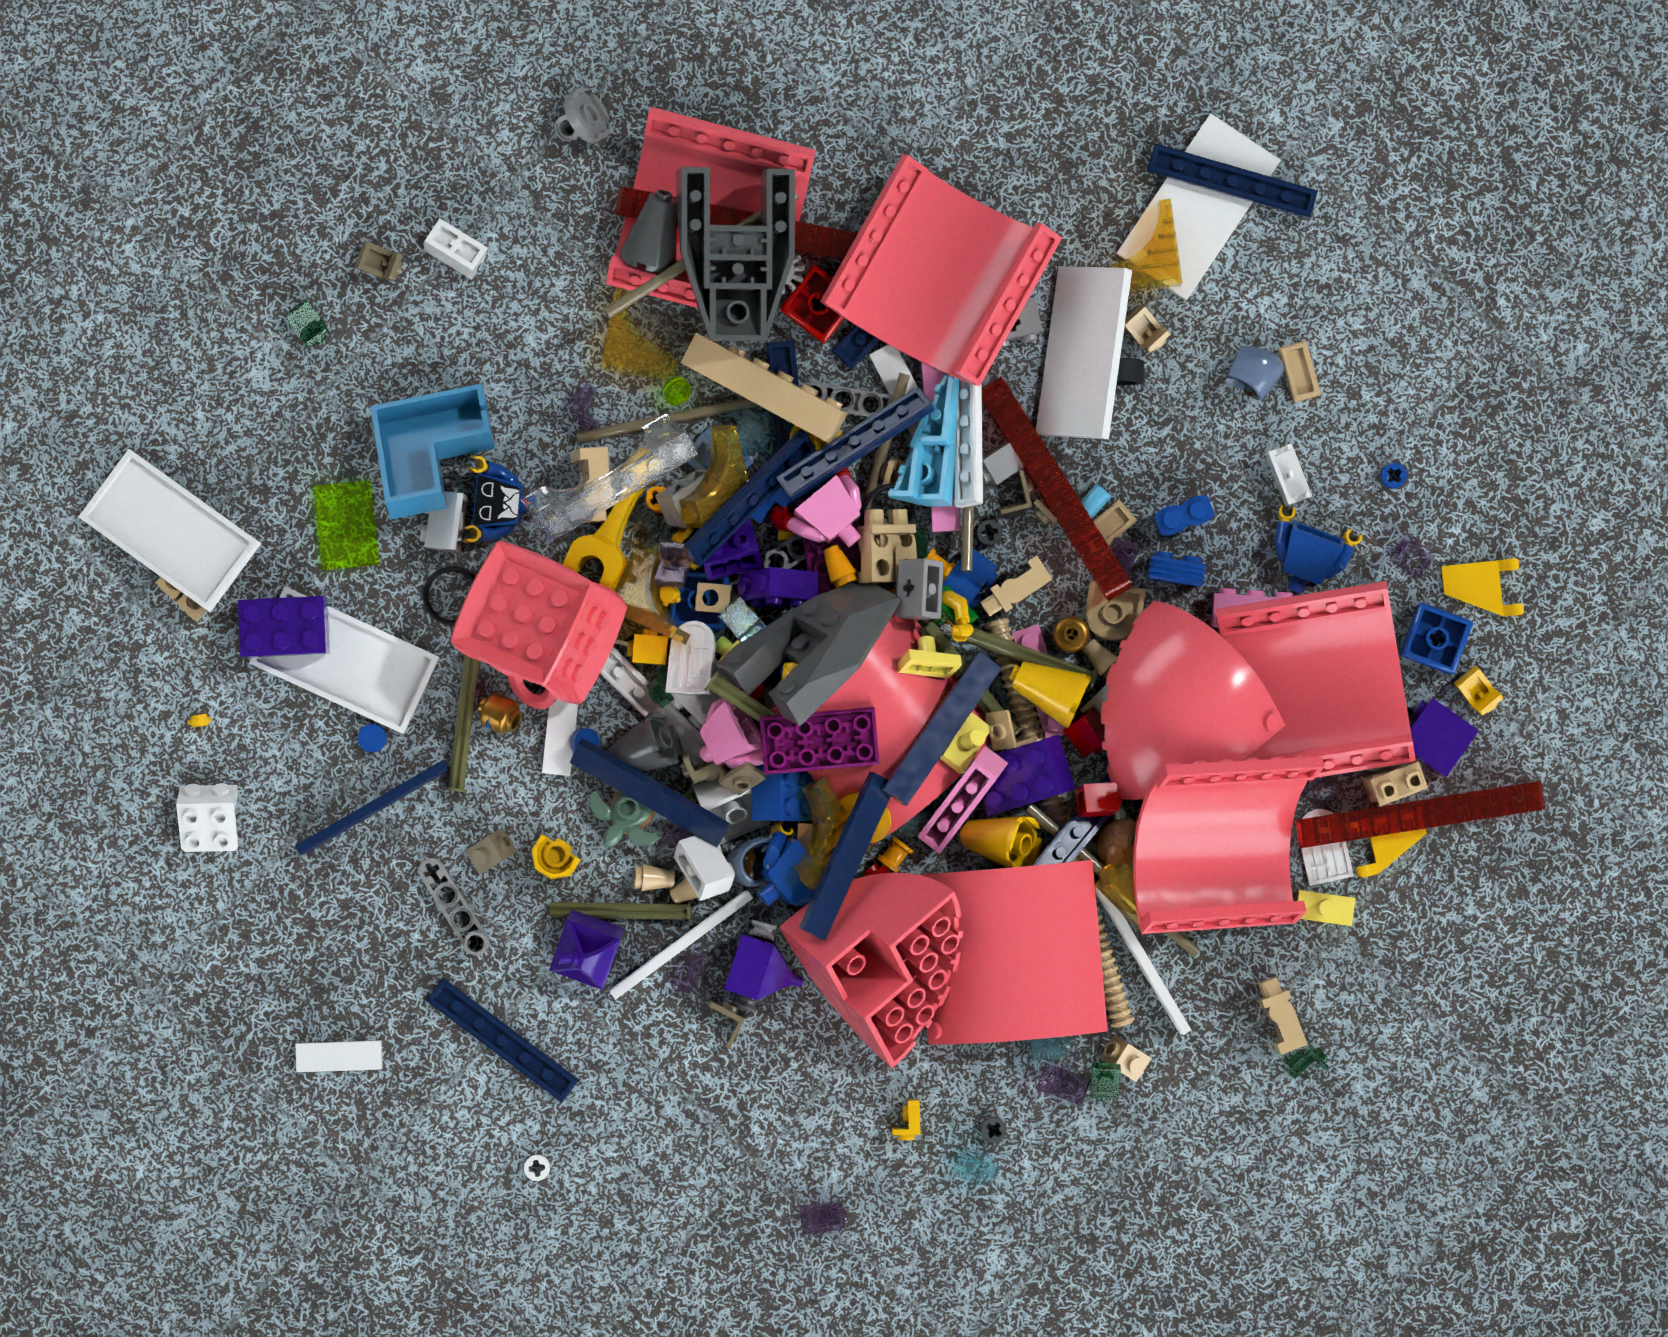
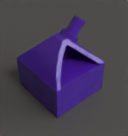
M571 910L549 971L603 990L625 928Z
M743 933L724 989L758 1000L792 985L800 987L804 979L790 970L775 943Z

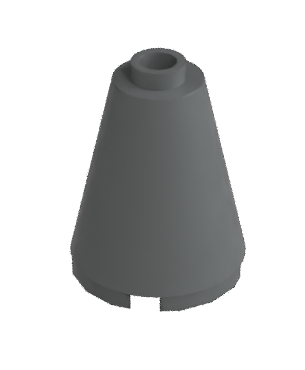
M656 190V193L649 194L621 249L620 257L624 262L634 267L637 266L638 262L646 265V271L659 273L676 263L677 202L672 197L673 194L671 192Z
M656 711L644 717L605 751L635 769L644 772L679 763L681 759H678V756L682 754V745L673 724L667 726L663 721L667 717Z

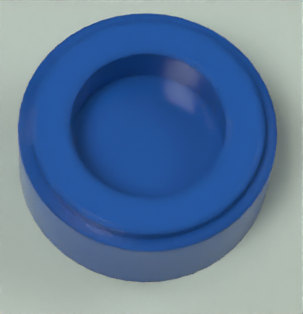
M368 724L360 730L358 742L365 751L378 752L385 747L387 734L381 726Z
M589 728L577 729L570 738V747L573 752L581 738L599 747L600 743L598 734Z

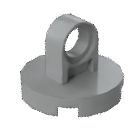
M585 88L575 89L566 96L564 102L566 114L555 122L556 135L563 141H571L580 136L585 141L593 144L602 141L610 134V129L606 127V122L610 119L604 105L595 94L587 95ZM564 120L569 121L575 130L574 134H569L564 130Z

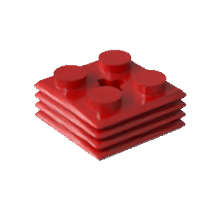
M813 265L804 276L802 282L797 285L796 289L783 303L781 312L822 344H825L845 318L825 306V310H814V303L812 301L814 299L821 300L833 278L818 266Z

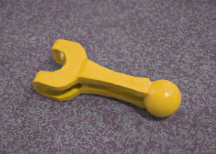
M637 451L629 456L625 463L626 478L622 490L607 520L604 521L594 534L581 536L573 541L563 566L578 573L587 560L593 558L600 559L604 566L600 584L613 591L617 589L627 570V561L620 547L628 519L646 487L655 483L660 476L661 465L654 454L648 451Z

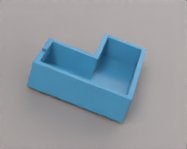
M482 383L370 406L384 499L391 520L447 508L440 466L441 459L495 449L488 403Z

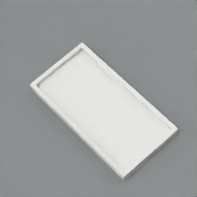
M1211 113L1185 151L1266 176H1271L1281 161ZM1167 178L1116 255L1187 301L1252 202Z
M1058 266L1035 434L1109 439L1132 270L1127 268Z
M130 449L127 450L78 516L209 612L213 610L261 545L252 536Z
M284 586L279 598L308 596ZM328 606L330 654L254 657L249 662L251 665L405 734L440 657Z

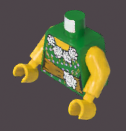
M945 585L942 587L941 619L916 621L922 627L933 621L948 640L953 638L954 641H966L967 636H970L974 631L971 623L979 617L968 606L966 598L957 594L950 586Z

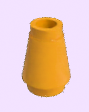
M839 545L832 546L823 551L831 584L839 588L857 581L855 576L857 572L843 551L840 550Z

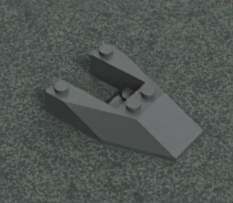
M680 167L676 170V202L680 253L709 341H767L795 256V169H765L761 172V226L710 225V167Z
M855 581L809 599L740 642L717 663V666L726 681L747 695H750L787 658L797 663L798 665L769 692V695L784 718L801 726L861 667L900 604L901 599L899 596L872 582L859 584Z

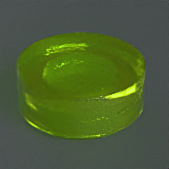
M684 377L670 379L662 390L664 398L669 404L674 406L686 402L692 393V387Z

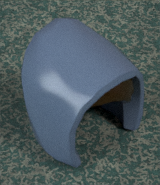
M1241 346L1224 382L1243 390L1245 394L1256 400H1263L1283 375L1284 365L1273 352L1256 347Z
M768 836L748 840L736 846L729 853L727 862H730L734 868V882L747 887L768 883L761 875V871L764 868L763 860L767 844L771 840Z

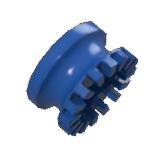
M1390 463L1381 470V482L1387 488H1398L1405 483L1407 471L1401 464ZM1388 469L1392 471L1398 469L1400 471L1398 476L1400 481L1398 483L1387 480L1389 476Z

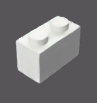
M696 835L679 840L674 858L698 899L701 901L729 892L735 872L732 864L727 862L723 856L720 844L718 847H715Z

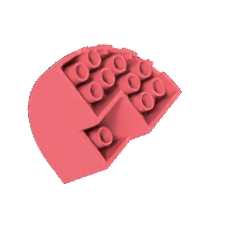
M1153 601L1132 624L1134 628L1127 640L1121 641L1119 645L1121 650L1116 664H1111L1107 676L1106 685H1109L1107 700L1102 702L1101 724H1105V741H1102V749L1107 750L1109 766L1106 768L1110 781L1116 782L1117 790L1121 792L1122 799H1144L1155 777L1166 764L1171 762L1192 764L1200 760L1206 761V763L1219 762L1224 759L1242 761L1285 726L1265 686L1233 646L1197 617L1164 602Z
M881 873L854 879L825 941L819 940L799 929L809 903L779 927L795 956L821 993L852 1030L891 1068L900 1062L917 1044L914 1039L924 1026L930 1027L937 1005H943L951 988L948 985L951 972H956L961 952L957 948L959 939L963 937V930L959 928L958 919L962 915L955 892L945 884L934 879L910 873Z

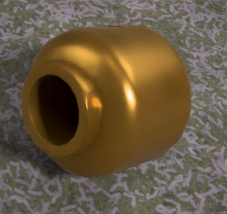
M1068 616L1057 622L1053 628L1052 637L1054 644L1062 652L1076 653L1087 645L1090 632L1086 622L1081 618Z
M493 693L488 698H483L478 707L481 724L499 734L514 731L522 717L518 702L501 693Z

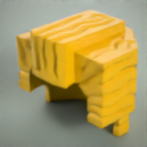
M541 834L531 849L535 869L550 880L571 876L581 859L571 853L573 848L567 842L560 838L553 841L544 834Z

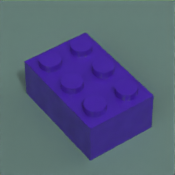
M308 596L238 600L240 657L330 654L327 597Z
M1059 734L997 753L1008 764L982 799L987 815L990 816L1076 789Z

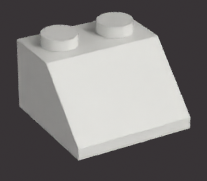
M445 492L447 508L426 512V514H429L427 525H422L420 541L425 542L424 547L427 549L460 553L464 531L461 528L465 524L468 497L464 493Z
M719 778L710 782L704 781L693 786L701 807L730 823L720 845L771 823L770 821L752 820V788L738 795L719 784Z

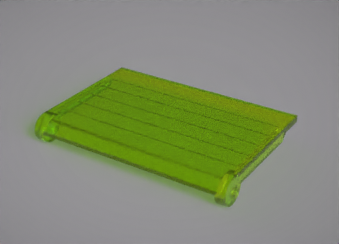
M371 480L313 486L322 571L380 565Z

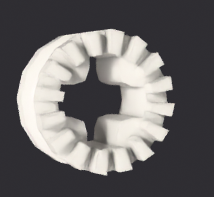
M752 920L754 928L750 930L749 934L759 937L762 935L763 938L774 939L772 931L776 929V925Z
M542 1155L531 1156L524 1165L525 1175L533 1181L543 1180L550 1171V1163ZM534 1160H538L539 1164L545 1165V1169L541 1170L539 1176L535 1174V1171H530L529 1166L534 1164Z

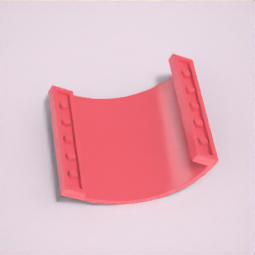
M650 107L637 174L615 255L611 257L606 284L633 291L659 274V272L646 271V265L638 262L636 267L629 265L622 260L620 254L650 193H656V190H666L673 194L672 197L676 199V170L680 167H710V225H737L761 209V172L763 170L795 169V192L799 197L795 201L796 237L816 150ZM677 215V261H676V263H677L678 261L682 260L681 253H680L678 215ZM686 271L648 294L653 297L698 308Z
M902 154L820 302L857 327L902 353L947 375L980 387L1062 237L1042 223L1036 222L1034 227L982 204L928 171L929 169L909 155Z
M1386 581L1216 609L1220 635L1233 646L1259 677L1285 724L1274 736L1244 760L1249 758L1266 760L1277 756L1284 758H1296L1301 755H1309L1310 757L1322 756L1325 767L1316 778L1416 762Z
M896 610L861 667L815 711L875 707L879 765L807 771L837 806L847 794L861 791L869 772H874L887 780L957 681L954 674L950 678L898 673L897 662L909 649L919 650L917 640L923 637L920 632L922 626L916 620L896 617ZM774 703L770 707V710H772L778 715H781V713L779 712L778 708ZM977 704L972 712L987 724L985 713ZM989 734L987 735L984 744L981 745L974 759L970 763L969 767L980 754V752L983 750V748L985 746L988 747L991 744ZM939 759L907 806H903L891 796L887 804L891 814V827L886 836L923 810L962 774L957 773Z
M1301 755L1296 758L1277 756L1266 760L1249 758L1244 761L1224 759L1219 762L1210 763L1200 760L1192 764H1180L1179 762L1166 764L1155 777L1144 797L1135 832L1133 883L1141 934L1297 923L1307 910L1304 901H1293L1290 879L1292 824L1298 800L1307 781L1314 780L1325 767L1322 756L1310 757L1309 755Z
M1092 860L987 870L916 874L934 879L951 888L955 892L962 915L958 918L959 928L963 930V937L959 939L957 948L961 952L956 972H951L948 985L951 987L943 1005H937L934 1016L931 1019L933 1022L927 1028L929 1045L1020 1041L1108 1031Z

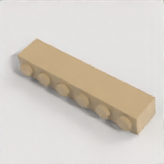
M695 333L680 363L826 442H832L835 439L848 412L841 409L842 403L831 397H827L826 401L816 396L818 390L804 383L802 387L792 383L794 377L780 370L777 374L768 370L770 366L768 363L756 357L753 361L745 358L746 352L732 344L727 348L720 344L721 341H709L707 333L705 335Z

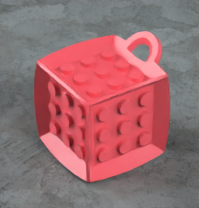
M500 540L496 542L485 559L467 593L450 641L464 655L485 662L508 676L510 687L515 695L530 707L546 709L552 706L557 699L579 705L593 687L610 655L621 628L627 604L615 591L592 582L545 556ZM523 679L545 687L544 693H532L524 685Z

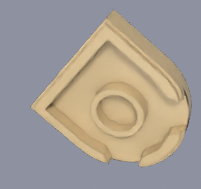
M1090 580L1085 607V618L1090 630L1097 637L1107 641H1120L1129 636L1134 628L1132 624L1143 611L1146 589Z

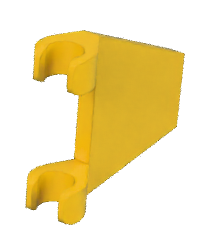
M1513 558L1441 566L1444 595L1503 617L1522 615L1524 613L1523 604L1503 605L1499 574L1502 571L1519 569V561Z
M1421 806L1346 823L1348 833L1368 830L1375 863L1356 867L1357 876L1360 878L1379 874L1427 834Z

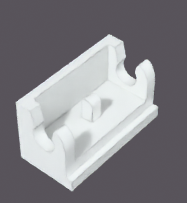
M440 218L424 242V251L471 280L475 276L479 264L485 260L486 251L488 250V247Z
M1292 444L1274 449L1265 454L1285 507L1312 497Z

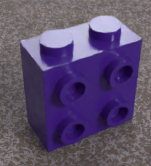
M712 516L696 520V523L693 525L695 533ZM750 518L703 564L708 581L763 567Z
M768 567L739 573L737 584L739 602H749L752 608H766L767 605H774V610H791V607L797 608L818 595V572Z
M1428 698L1427 701L1422 699L1413 711L1416 717L1410 724L1415 758L1441 777H1447L1479 730L1434 698Z

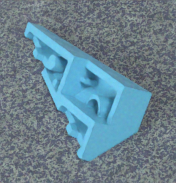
M944 373L940 384L937 383L934 389L936 394L932 404L935 410L920 420L909 445L911 450L904 465H900L898 470L899 477L894 488L889 490L888 497L891 499L926 507L952 506L959 379Z

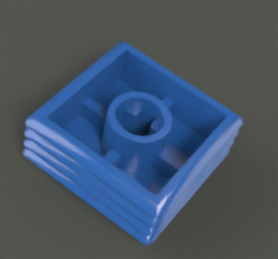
M1157 551L1154 552V556L1147 559L1149 562L1146 565L1148 569L1145 570L1147 574L1144 576L1147 580L1196 588L1204 585L1203 580L1205 577L1203 575L1206 573L1204 569L1207 566L1201 563L1202 558L1185 555L1182 556V560L1173 559L1174 553Z
M674 570L672 584L676 583L678 585L677 588L680 591L681 601L674 604L670 603L668 625L678 628L686 622L699 621L706 624L712 631H725L726 614L696 611V604L691 603V598H696L699 582L729 585L730 577L725 576L708 581L706 572ZM707 590L703 598L707 599V606H713L718 602L719 596L715 590Z
M1419 603L1402 645L1400 656L1449 675L1454 674L1473 622L1431 605ZM1438 631L1440 632L1439 637L1443 639V642L1433 646L1432 640L1429 637L1430 634L1433 635Z

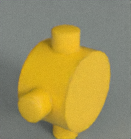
M673 583L672 586L660 587L662 605L667 607L669 603L674 604L681 601L680 591L676 583Z
M207 714L190 716L187 724L191 725L192 728L208 726V722H211L212 719L210 716L207 717Z

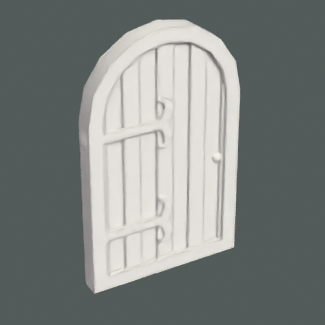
M686 622L674 632L670 645L666 693H711L710 689L707 691L704 689L713 675L716 642L711 628L703 622Z
M1314 809L1306 813L1301 818L1297 829L1298 842L1309 886L1354 876L1344 829L1339 818L1333 812L1325 809Z

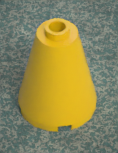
M1023 661L1021 666L1015 664L1009 680L1013 682L1012 688L1059 724L1069 728L1091 676Z
M1028 816L969 820L960 831V839L965 848L1006 868L1031 866L1039 856L1042 838L1037 837L1036 829H1040L1039 823L1035 818Z

